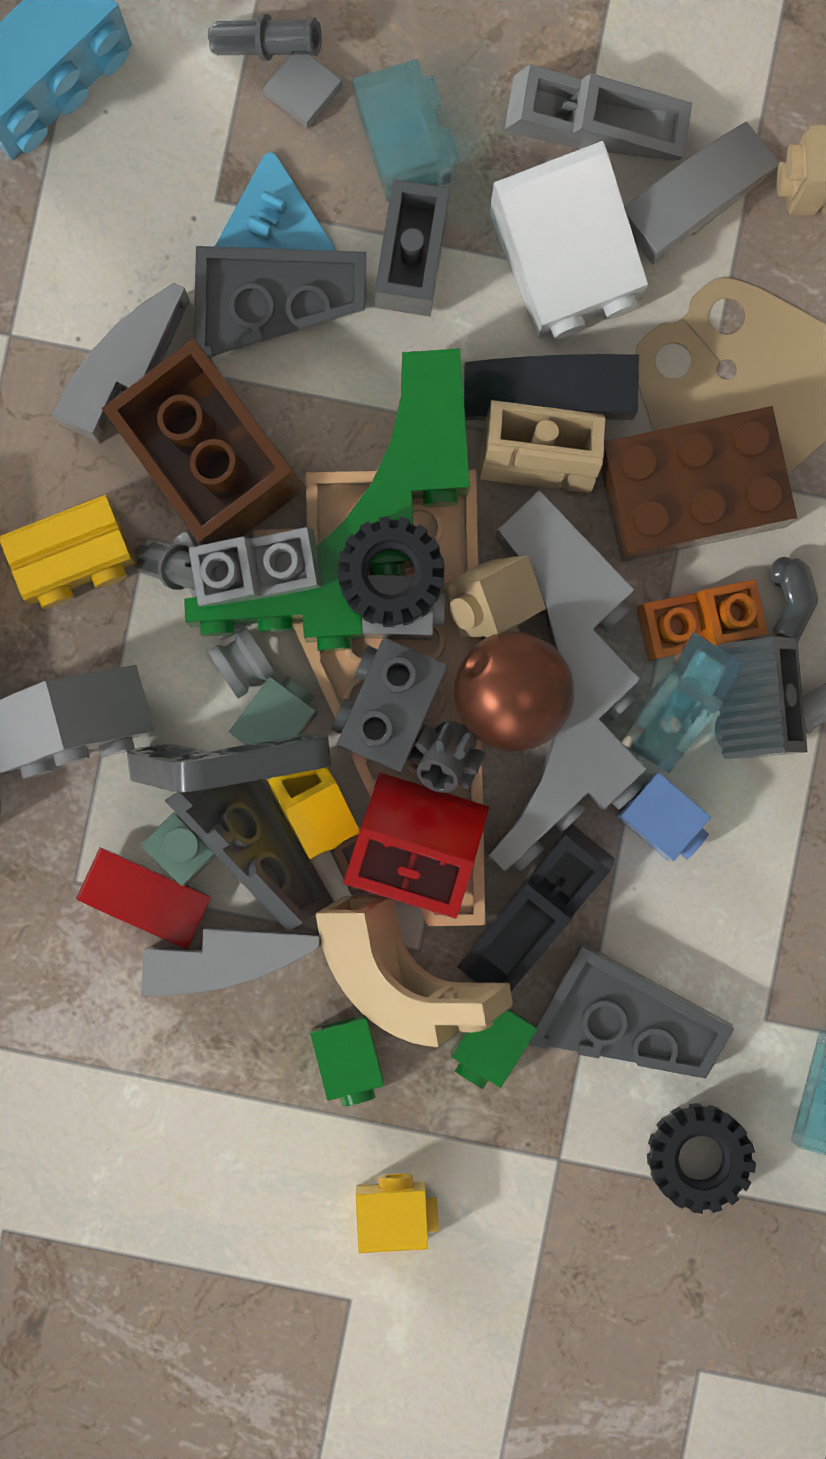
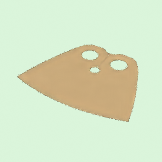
M725 277L714 279L692 296L690 309L682 319L675 323L659 324L638 343L635 354H639L638 385L654 431L773 406L787 473L803 462L826 441V324L775 295L737 279ZM721 299L736 301L744 311L743 325L734 333L723 334L717 332L709 322L710 308ZM666 344H680L691 355L690 369L680 378L672 379L665 377L656 367L655 359L657 352ZM723 360H730L736 366V374L729 380L722 379L717 373V365Z

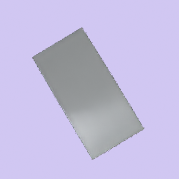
M308 527L253 539L242 536L189 548L197 602L200 607L249 601L323 587L314 530Z

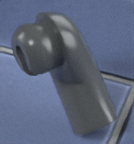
M784 556L773 562L769 572L770 580L776 586L782 587L787 602L772 632L779 637L797 638L799 642L817 606L818 594L810 567L799 558L792 560Z

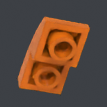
M756 579L708 588L697 593L644 603L636 607L649 662L714 648V645L740 642L768 634Z

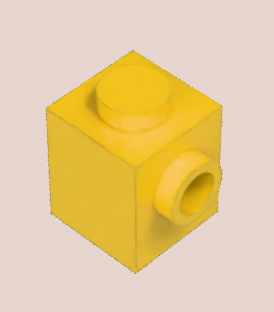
M327 767L273 777L267 780L309 859L325 851L335 849L345 840L359 834L360 830Z
M397 1173L379 1176V1184L356 1186L358 1253L428 1250V1233L439 1232L437 1197L426 1198L425 1182H413L412 1174Z

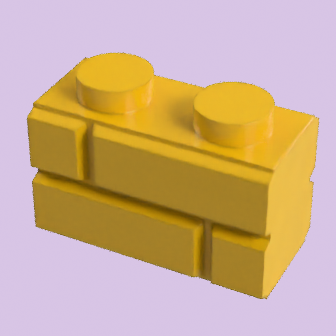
M106 494L0 536L1 546L12 569V574L23 600L30 605L40 602L42 609H49L70 601L74 598L71 589L93 581L95 588H102L119 582L127 577L124 568L136 564L114 505Z

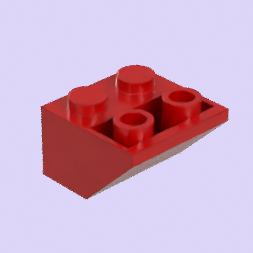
M379 772L343 884L457 919L490 806L448 793L436 792L426 786Z

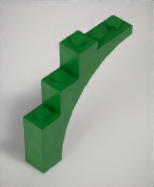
M460 348L402 352L401 398L388 448L372 483L352 511L336 529L316 546L323 587L206 607L198 606L197 597L184 599L185 622L191 628L200 627V636H225L235 634V624L258 623V632L271 633L293 630L292 621L303 620V632L306 643L317 642V651L320 652L352 649L351 640L363 639L362 616L358 613L355 614L349 607L339 585L338 559L340 552L346 546L345 541L351 533L353 535L356 534L362 524L368 521L370 524L377 522L379 517L389 516L390 520H399V517L410 519V523L414 525L412 499H423L424 507H447L457 505L458 496H468L470 485ZM386 550L377 554L372 559L368 570H370V575L405 576V568L414 566L409 557L404 553L396 550Z

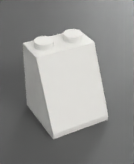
M603 141L494 182L489 216L538 338L552 333L554 339H562L586 327L584 320L605 313L607 319L617 318L633 311L639 306L637 300L643 297L648 283Z

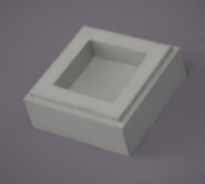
M290 55L264 86L263 92L267 98L308 129L341 89L342 80L310 55Z

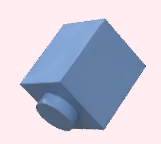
M659 772L653 773L642 785L643 788L628 801L616 817L667 861H675L680 854L687 860L707 839L709 833L703 827L710 820L711 816Z

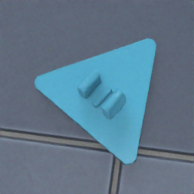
M271 152L264 154L215 247L335 251L332 242L276 154Z

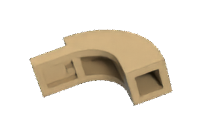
M381 895L344 896L315 913L323 952L333 976L342 991L369 1020L400 1039L423 1046L439 1047L459 1031L478 1032L490 1028L493 1025L494 1019L513 1006L509 983L449 982L439 979L424 970L413 959L403 942L393 899Z

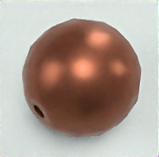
M521 631L491 635L480 641L467 654L458 669L454 681V698L457 712L464 726L474 734L476 739L505 752L537 748L547 743L561 730L570 716L574 703V686L571 670L556 648L540 638Z

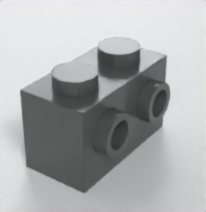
M383 637L378 649L368 645L354 676L364 681L355 702L344 699L331 729L341 734L337 741V746L401 774L448 665Z

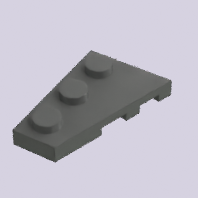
M196 246L194 339L206 354L212 357L365 311L367 253L355 251Z
M262 779L199 791L176 792L164 800L287 931L315 916V913L334 903V900Z
M582 942L535 1025L537 1031L528 1045L545 1049L549 1046L576 1051L578 1055L598 1059L602 1056L629 1061L641 1067L706 1079L734 1031L733 1024Z

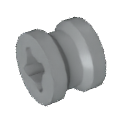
M247 627L238 631L235 641L227 646L216 645L208 650L217 668L238 699L247 694L250 684L258 679L267 680L269 676L272 678L277 675Z

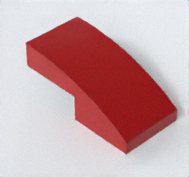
M99 847L76 899L116 919L188 949L211 897L190 886H181L176 880L159 874L147 866Z

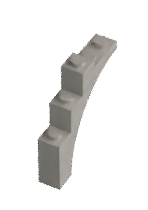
M540 490L497 530L496 538L511 557L529 556L546 609L542 612L551 644L565 659L571 670L574 686V703L567 721L552 738L538 783L517 820L487 854L504 872L511 865H514L519 872L529 865L545 849L538 840L554 825L560 832L569 827L586 810L579 802L585 795L599 810L605 809L611 803L618 810L622 808L643 788L637 778L646 770L599 720L604 714L612 721L618 717L637 698L630 689L641 679L593 630L600 625L605 632H608L626 615L631 608L624 600L634 589Z

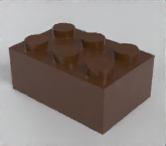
M194 338L102 407L107 417L202 545L246 535L307 488L211 358Z
M773 406L604 441L601 471L621 562L786 528L797 519Z

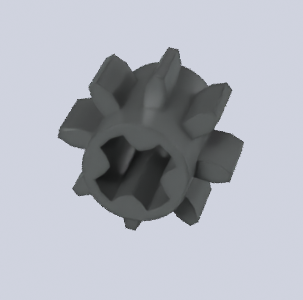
M446 721L440 723L436 730L427 724L423 726L408 758V762L418 765L416 772L418 779L423 785L433 791L447 793L455 790L458 784L465 789L470 788L485 757V752L475 749L476 738L463 724Z

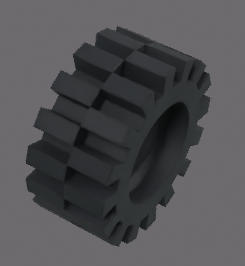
M389 516L379 517V521L371 524L368 521L360 526V530L353 535L351 533L345 541L346 546L344 550L340 552L337 572L343 597H345L349 607L355 614L358 613L365 621L371 624L375 622L382 624L383 627L393 628V625H409L420 616L424 617L430 611V608L437 602L444 583L445 564L444 557L440 553V546L435 538L432 539L427 534V529L420 524L418 526L411 524L410 519L399 517V520H390ZM386 550H396L404 553L412 561L415 570L412 584L405 591L395 595L379 592L372 586L368 578V568L372 559L377 554Z
M696 1103L689 1104V1108L681 1109L678 1107L670 1111L672 1115L666 1120L663 1117L656 1124L658 1130L655 1135H650L648 1141L650 1153H647V1164L650 1166L652 1172L650 1174L656 1185L674 1205L681 1209L684 1207L689 1208L693 1213L703 1214V1210L707 1209L715 1213L723 1211L721 1206L728 1202L734 1205L740 1200L737 1197L738 1193L742 1189L747 1192L751 1185V1182L748 1180L750 1172L755 1173L756 1162L752 1159V1153H755L754 1146L748 1139L746 1130L728 1113L712 1105L706 1107ZM697 1136H706L714 1139L722 1150V1163L719 1170L710 1178L703 1180L688 1177L683 1173L679 1164L681 1148L688 1140Z

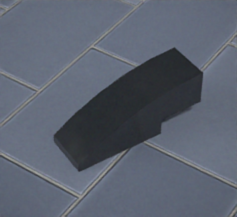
M639 354L544 355L465 362V420H486L491 400L604 414L605 419L633 420L638 412Z
M571 824L460 961L457 968L476 983H509L510 990L512 991L570 923L575 912L608 875L615 862V858Z

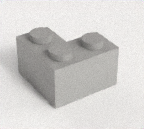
M137 665L46 680L0 699V774L21 770L23 779H28L57 770L56 767L89 759L88 750L99 748L101 757H108L135 749L134 738L154 731Z

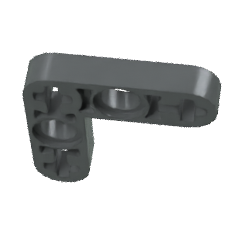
M325 734L294 736L212 751L175 744L146 746L127 751L131 781L173 792L217 788L321 769L331 765L328 735Z

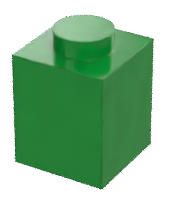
M507 1009L493 1020V1025L490 1028L478 1032H462L450 1051L451 1058L459 1062L454 1071L479 1088L484 1089L488 1081L501 1088L537 1031V1027L516 1012Z
M365 1015L312 1028L310 1035L327 1101L340 1098L342 1106H351L376 1098L374 1089L384 1086V1077L369 1019Z

